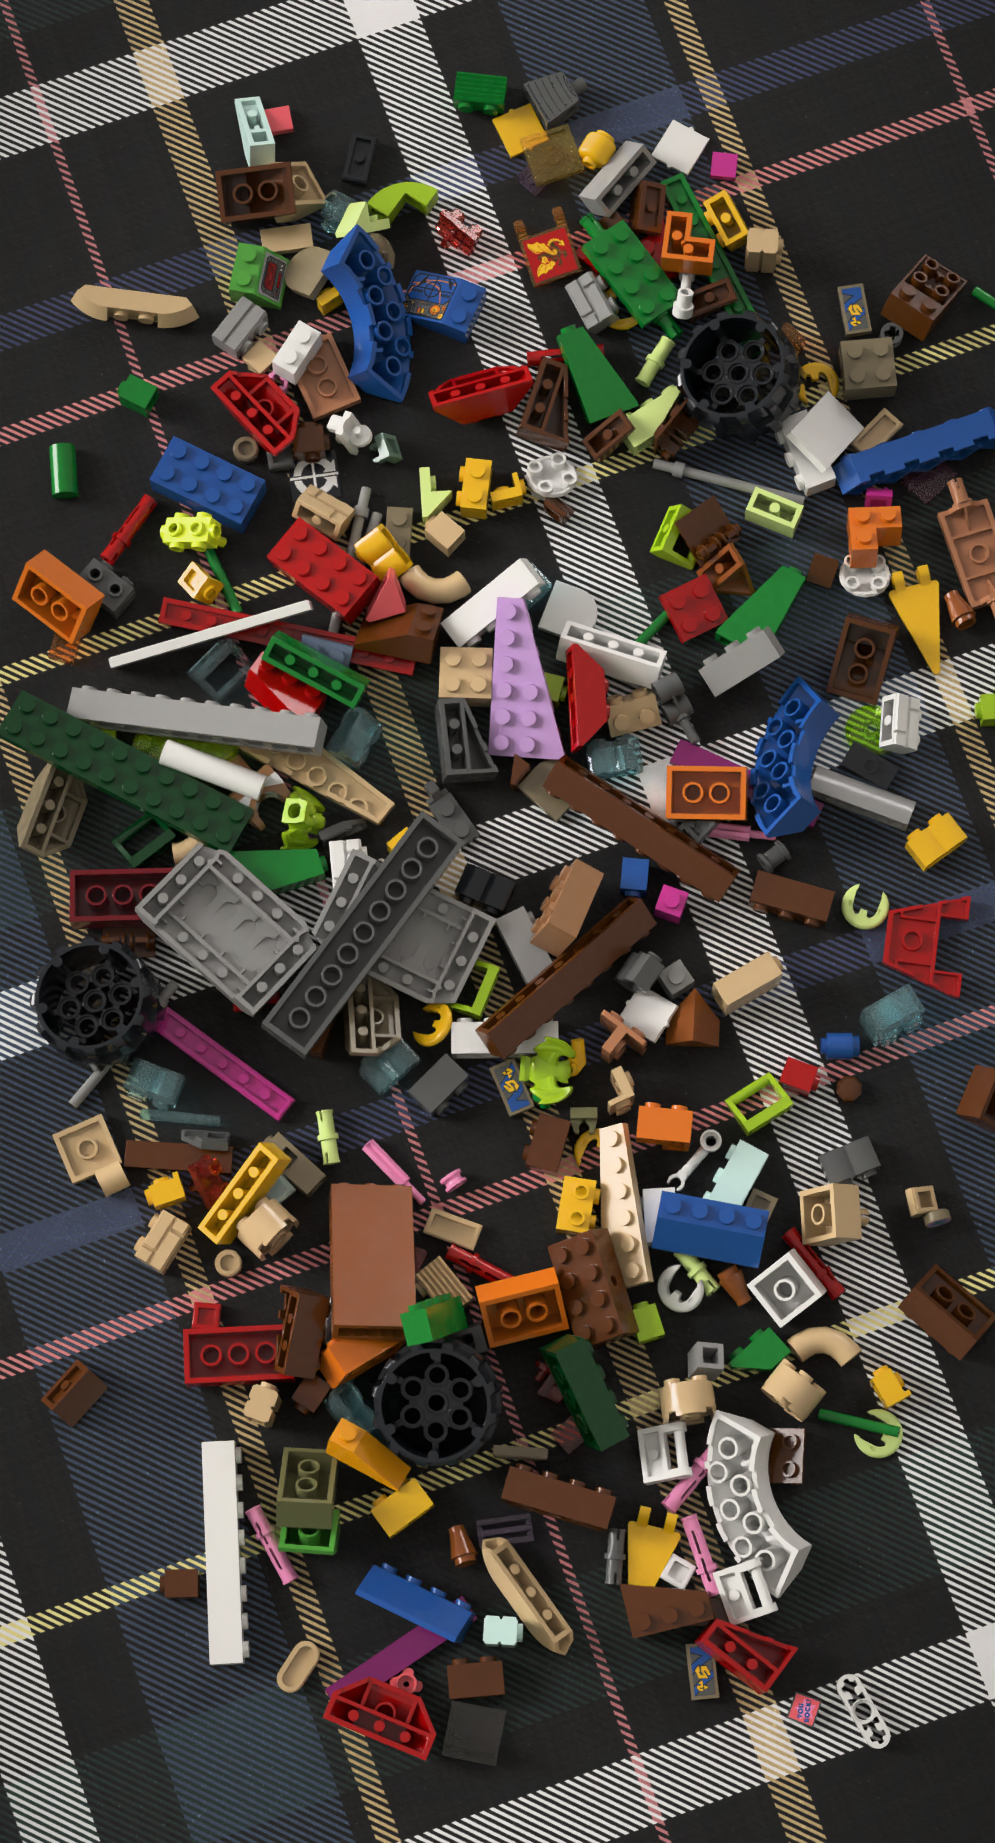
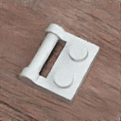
M678 1421L637 1430L644 1484L652 1485L676 1479H687L693 1476L692 1467H689L686 1448V1422ZM669 1434H674L678 1468L675 1469L671 1468L667 1437Z
M760 1557L712 1573L731 1624L736 1625L778 1610L776 1602L772 1601L760 1567L762 1565ZM749 1569L762 1603V1607L759 1608L755 1606L744 1575V1571Z

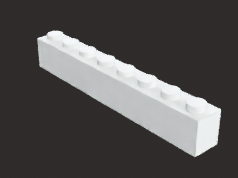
M235 1440L202 1442L209 1659L211 1666L245 1664V1658L250 1657L249 1641H244V1630L249 1628L248 1613H243V1602H247V1585H242V1574H246V1557H241L240 1546H245V1530H240L239 1519L244 1518V1503L239 1502L238 1491H243V1476L238 1474L237 1464L242 1463V1449L237 1447Z

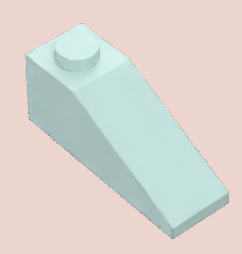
M260 96L235 99L239 128L248 166L267 165L275 162V141Z

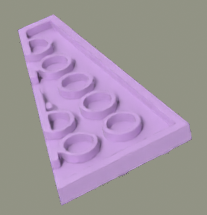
M497 597L488 752L490 755L514 757L516 754L519 757L559 760L564 754L566 755L561 741V733L556 722L554 707L545 673L542 669L540 654L533 635V627L525 598Z

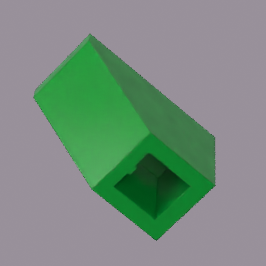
M770 1327L765 1331L760 1328L749 1338L752 1343L745 1349L741 1346L738 1347L729 1356L731 1361L728 1367L731 1370L771 1372L784 1358L790 1355L791 1350Z

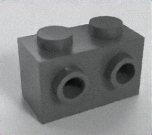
M93 558L79 576L105 595L101 608L115 619H118L136 598L133 588L135 585L127 577L122 576L120 578L113 573L115 571L114 568L106 561L102 560L100 563L97 559Z

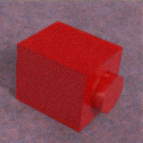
M788 1057L779 1084L784 1089L808 1097L810 1090L816 1092L821 1077L816 1075L818 1067Z

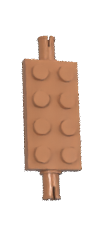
M961 477L956 478L957 482L952 479L946 484L954 504L952 508L939 512L937 518L968 605L973 610L991 606L995 618V519L987 498L973 501L971 498H968L963 479Z

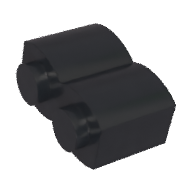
M467 863L454 892L455 896L459 897L458 901L470 907L473 904L483 907V912L497 917L498 914H505L516 889V883Z

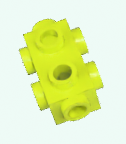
M198 512L196 517H190V515L185 513H175V516L167 518L166 524L160 528L162 542L175 552H184V549L205 552L207 549H217V546L224 547L227 543V539L221 536V523L213 519L211 514L205 512Z

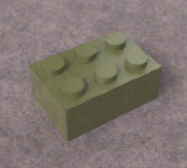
M284 1447L276 1499V1527L332 1529L338 1482V1459L325 1453L326 1449Z

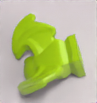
M293 786L294 791L289 795L290 798H286L281 822L288 824L289 829L281 834L284 846L280 847V850L310 849L319 843V839L308 838V833L311 832L318 835V832L323 830L325 826V817L322 816V813H317L324 812L325 807L306 790Z
M545 1036L544 1039L546 1041L533 1048L537 1053L536 1056L521 1055L519 1081H532L535 1085L530 1088V1091L541 1099L539 1104L548 1105L561 1102L571 1095L573 1091L572 1086L559 1087L557 1085V1081L569 1083L568 1079L571 1076L570 1061L564 1060L559 1062L558 1060L561 1056L574 1059L576 1053L565 1041Z

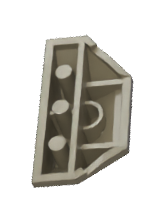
M49 763L46 764L34 781L17 826L20 848L40 858H44L71 847L88 802L83 781Z
M367 975L343 1007L345 1050L352 1056H379L401 1042L398 995L389 985Z

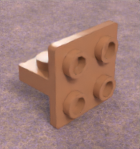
M603 1010L600 1016V1024L612 1034L601 1048V1058L609 1064L613 1058L618 1060L627 1049L625 1047L626 1044L643 1055L647 1045V1041L644 1039L646 1036L635 1027L630 1029L623 1024L624 1019L616 1012L611 1011L609 1013Z

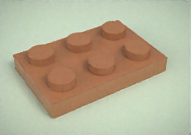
M331 332L322 336V346L313 360H310L305 372L297 382L314 422L361 403V398L354 383L348 379V369Z

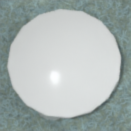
M557 452L553 455L542 456L528 463L527 483L535 493L543 497H562L570 493L576 486L578 477L576 469L570 461L566 460V456L562 453Z
M847 555L839 571L840 583L845 590L855 596L864 598L877 596L884 592L891 578L886 560L881 555L877 556L876 568H850L849 555Z

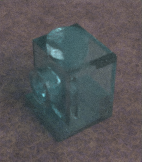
M333 189L325 196L324 201L326 203L320 214L323 217L321 226L329 233H336L349 204L356 202V199Z

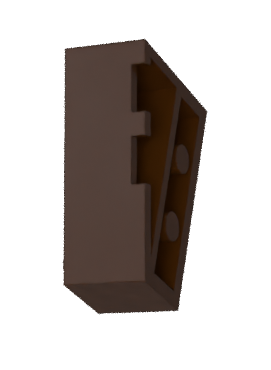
M543 356L515 436L564 453L569 445L568 365Z
M280 1284V1293H284L285 1298L284 1310H279L278 1319H283L282 1335H277L274 1370L286 1376L315 1379V1374L320 1368V1348L326 1338L324 1329L326 1318L329 1317L331 1312L330 1298L312 1289Z
M620 1584L633 1639L716 1618L709 1591Z

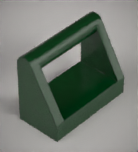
M147 814L111 840L113 846L132 869L146 868L172 848L173 842H178L176 835L166 824ZM155 821L164 833L131 857L122 845Z

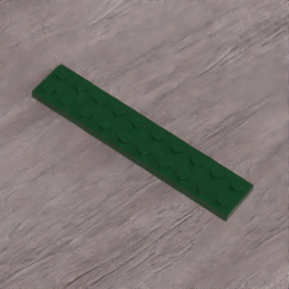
M24 690L21 691L0 725V739L214 850L221 849L231 854L254 815V810L180 771L159 764V760Z

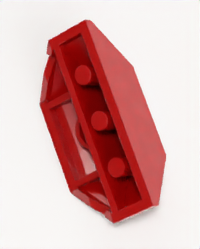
M521 365L520 367L496 366L449 379L435 390L429 391L428 396L435 412L465 425L514 411L534 382L527 365Z
M229 370L210 387L232 416L265 451L276 457L295 440L301 410L268 375Z
M572 644L565 651L571 753H577L610 717V705L606 704L609 682L605 678L604 669L578 644Z
M371 1676L333 1691L323 1718L425 1761L436 1737V1732L421 1697Z

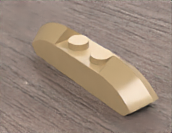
M84 285L76 291L71 299V302L80 311L103 321H107L111 316L119 321L134 319L143 324L158 322V328H174L186 325L199 318L187 297Z
M501 1537L484 1539L482 1542L484 1562L497 1587L530 1633L542 1645L555 1653L566 1655L573 1642V1631L510 1542Z

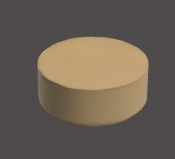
M234 1250L221 1251L215 1259L216 1270L223 1277L230 1278L236 1276L242 1269L240 1255Z

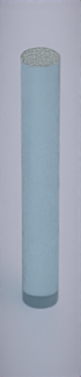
M141 1109L140 1119L217 1127L221 1125V1116Z

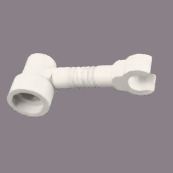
M679 273L678 278L681 280V288L678 290L677 300L673 303L672 314L678 319H689L692 317L694 309L691 282L695 280V274Z
M706 1130L700 1137L701 1146L694 1156L688 1160L681 1170L669 1176L667 1184L671 1183L675 1178L680 1179L681 1185L677 1188V1192L683 1190L685 1181L709 1152H715L721 1147L722 1139L717 1131ZM708 1139H714L716 1141V1144L714 1146H708L706 1144V1141Z

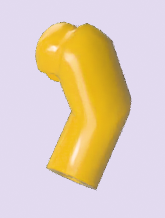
M583 1038L571 1040V1047L574 1049L576 1057L574 1059H567L570 1061L569 1065L571 1066L570 1077L576 1076L586 1064Z

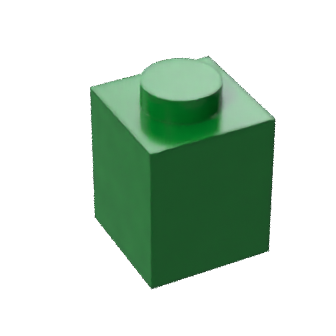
M132 374L129 375L127 380H123L117 390L121 405L147 418L160 397L157 386Z

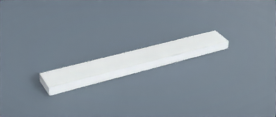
M304 600L113 656L108 659L111 668L122 667L313 611V605L310 600Z

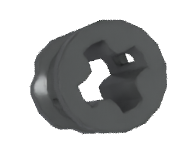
M776 840L774 846L765 853L756 855L763 869L771 874L776 866L785 860L789 861L792 859L787 848L779 840Z

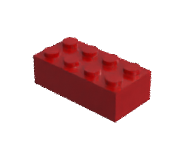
M300 517L266 556L275 569L350 626L371 602L381 584L377 575Z
M283 1324L183 1329L185 1385L187 1387L261 1384L262 1381L267 1383L296 1382V1377L286 1376L274 1370L277 1335H282Z

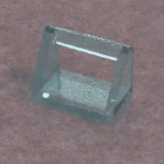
M222 637L187 674L210 697L221 704L247 678L253 663L230 638ZM232 653L245 666L216 692L207 683L205 678Z

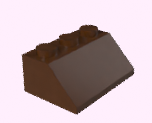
M937 1264L926 1273L898 1306L906 1317L925 1330L927 1335L939 1342L948 1353L955 1356L959 1361L995 1321V1314Z

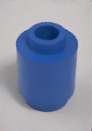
M826 1033V1037L821 1038L820 1052L825 1054L826 1060H852L853 1057H859V1036H853L852 1033Z

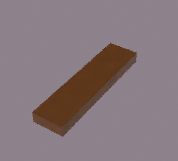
M126 1140L124 1167L197 1173L217 1172L213 1174L232 1175L234 1147L229 1146L228 1151L199 1149L191 1144Z

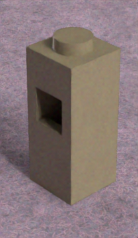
M279 1132L275 1136L269 1135L263 1141L274 1143L292 1159L282 1174L308 1199L327 1180L326 1175Z

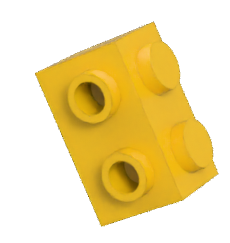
M723 190L704 201L703 204L707 209L704 215L710 226L715 224L719 232L715 235L722 248L727 246L733 252L745 245L748 228L728 192Z
M466 458L465 466H460L459 482H463L462 491L457 490L456 506H460L461 517L486 520L492 478L491 460Z
M564 1176L556 1233L575 1236L595 1229L597 1215L591 1214L593 1204H599L601 1189L596 1188L597 1181Z
M406 1478L398 1492L395 1491L389 1497L385 1494L380 1496L372 1503L374 1508L370 1511L388 1537L392 1539L435 1506L415 1478L410 1481Z

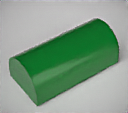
M71 443L51 445L49 447L52 498L79 497L75 445Z

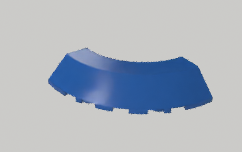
M357 224L330 251L321 272L339 292L351 319L354 334V356L348 379L367 394L400 403L404 400L412 374L409 373L410 359L414 357L410 344V336H413L411 317L405 316L406 310L403 302L406 301L400 283L396 284L393 273L390 270L392 268L390 262L384 261L378 252L380 247Z
M800 676L795 679L778 701L781 706L775 716L768 718L764 738H759L754 755L757 756L755 768L751 769L750 786L753 787V797L750 800L756 811L754 817L760 829L768 838L802 832L820 814L821 811L817 807L812 795V767L822 740L834 722L840 717L837 711Z

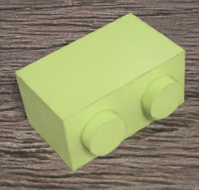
M755 487L747 505L744 519L793 538L802 517L804 506Z

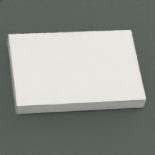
M828 391L786 437L823 473L864 427Z

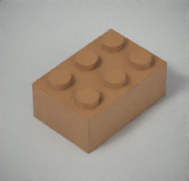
M575 859L570 866L565 865L560 875L554 877L549 887L552 890L550 897L547 896L540 907V911L543 914L532 925L530 931L534 934L530 943L558 958L577 938L604 873L578 859Z

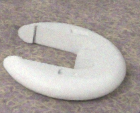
M673 1265L665 1269L660 1275L657 1284L658 1295L663 1304L670 1310L681 1313L692 1311L702 1301L704 1295L702 1279L699 1281L688 1300L681 1301L682 1293L675 1290L673 1293L669 1291L670 1282L676 1271L681 1267V1265Z

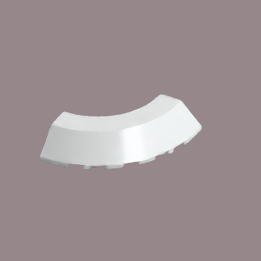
M717 1410L710 1425L706 1442L708 1444L707 1461H704L705 1469H708L707 1498L709 1505L713 1507L718 1522L716 1524L723 1541L728 1543L730 1549L735 1554L734 1559L738 1564L760 1557L762 1562L760 1567L769 1593L776 1598H780L801 1571L812 1545L800 1537L786 1522L772 1494L768 1474V1460L771 1442L775 1433L751 1419Z

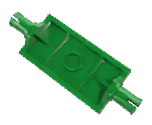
M589 213V217L584 216L579 223L592 240L585 243L581 250L640 327L643 329L649 324L659 325L672 341H675V337L678 339L682 336L684 331L671 316L673 303L677 300L678 290L626 222L621 220L609 229H604L593 213Z

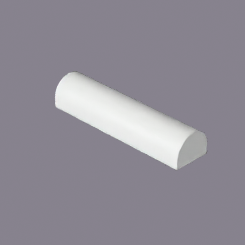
M170 739L166 741L159 760L161 765L257 801L260 799L268 777L267 775Z

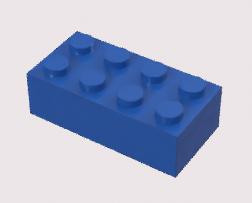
M173 436L149 479L153 491L197 512L209 513L219 523L244 534L267 492L264 479Z

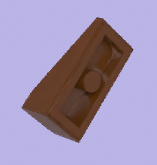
M729 277L693 290L692 303L694 309L692 317L689 318L691 323L738 301Z
M620 408L581 440V442L595 461L602 462L636 428Z

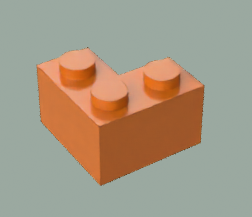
M667 210L661 269L670 272L712 276L716 239L691 237L693 213Z
M900 506L848 508L847 538L850 568H876L878 546H900L902 535Z
M652 1102L645 1103V1106H639L636 1142L662 1145L663 1150L688 1152L691 1140L693 1111H689L688 1107L682 1105H672V1109L661 1108V1104Z

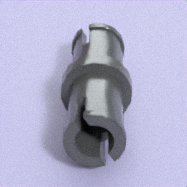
M608 1528V1550L604 1554V1558L607 1559L605 1584L620 1585L622 1584L623 1560H626V1554H624L626 1529Z

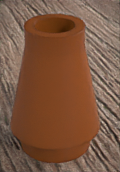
M958 590L950 591L944 596L953 626L957 627L958 630H965L976 622L975 611L961 597Z
M736 1264L717 1274L720 1280L718 1283L736 1302L738 1307L752 1299L742 1269H738Z
M456 1525L449 1528L451 1562H455L456 1568H463L476 1563L478 1553L464 1525Z

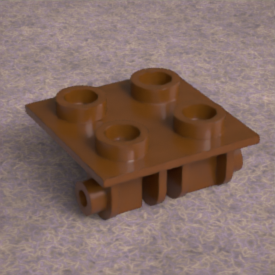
M688 399L682 405L678 403L670 413V420L666 424L661 423L654 432L656 437L653 441V455L656 456L660 451L662 452L660 456L665 461L673 459L681 447L684 446L683 441L687 442L689 437L698 429L699 421L694 416L687 417Z
M714 495L675 522L677 529L700 567L705 565L727 544L731 542L734 544L740 540L739 533L742 532L741 527L737 523L733 525L729 522Z
M150 928L103 929L102 943L112 944L113 941L117 940L124 943L138 957H155L156 933Z
M767 1428L775 1433L771 1442L768 1460L770 1483L803 1484L806 1429Z

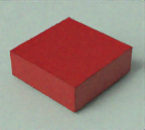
M194 1302L191 1329L220 1327L222 1305Z

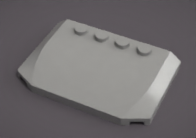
M200 843L165 876L134 910L152 931L241 1011L251 1017H254L317 950L309 934L307 923L230 853L221 849L214 850L204 847V844Z
M352 849L312 930V934L320 944L326 939L382 863L360 851ZM432 889L368 975L424 1003H456L497 919Z

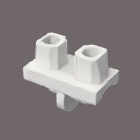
M345 411L343 417L333 414L328 422L327 429L336 434V441L343 444L350 454L357 456L359 452L358 447H365L372 440V432L369 427L361 425L352 412Z

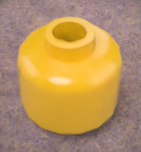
M602 130L588 133L579 148V155L583 159L582 164L591 170H595V168L602 169L616 152L614 138Z

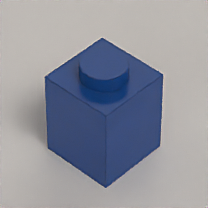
M623 857L620 894L625 895V898L630 896L640 899L641 896H646L649 859Z

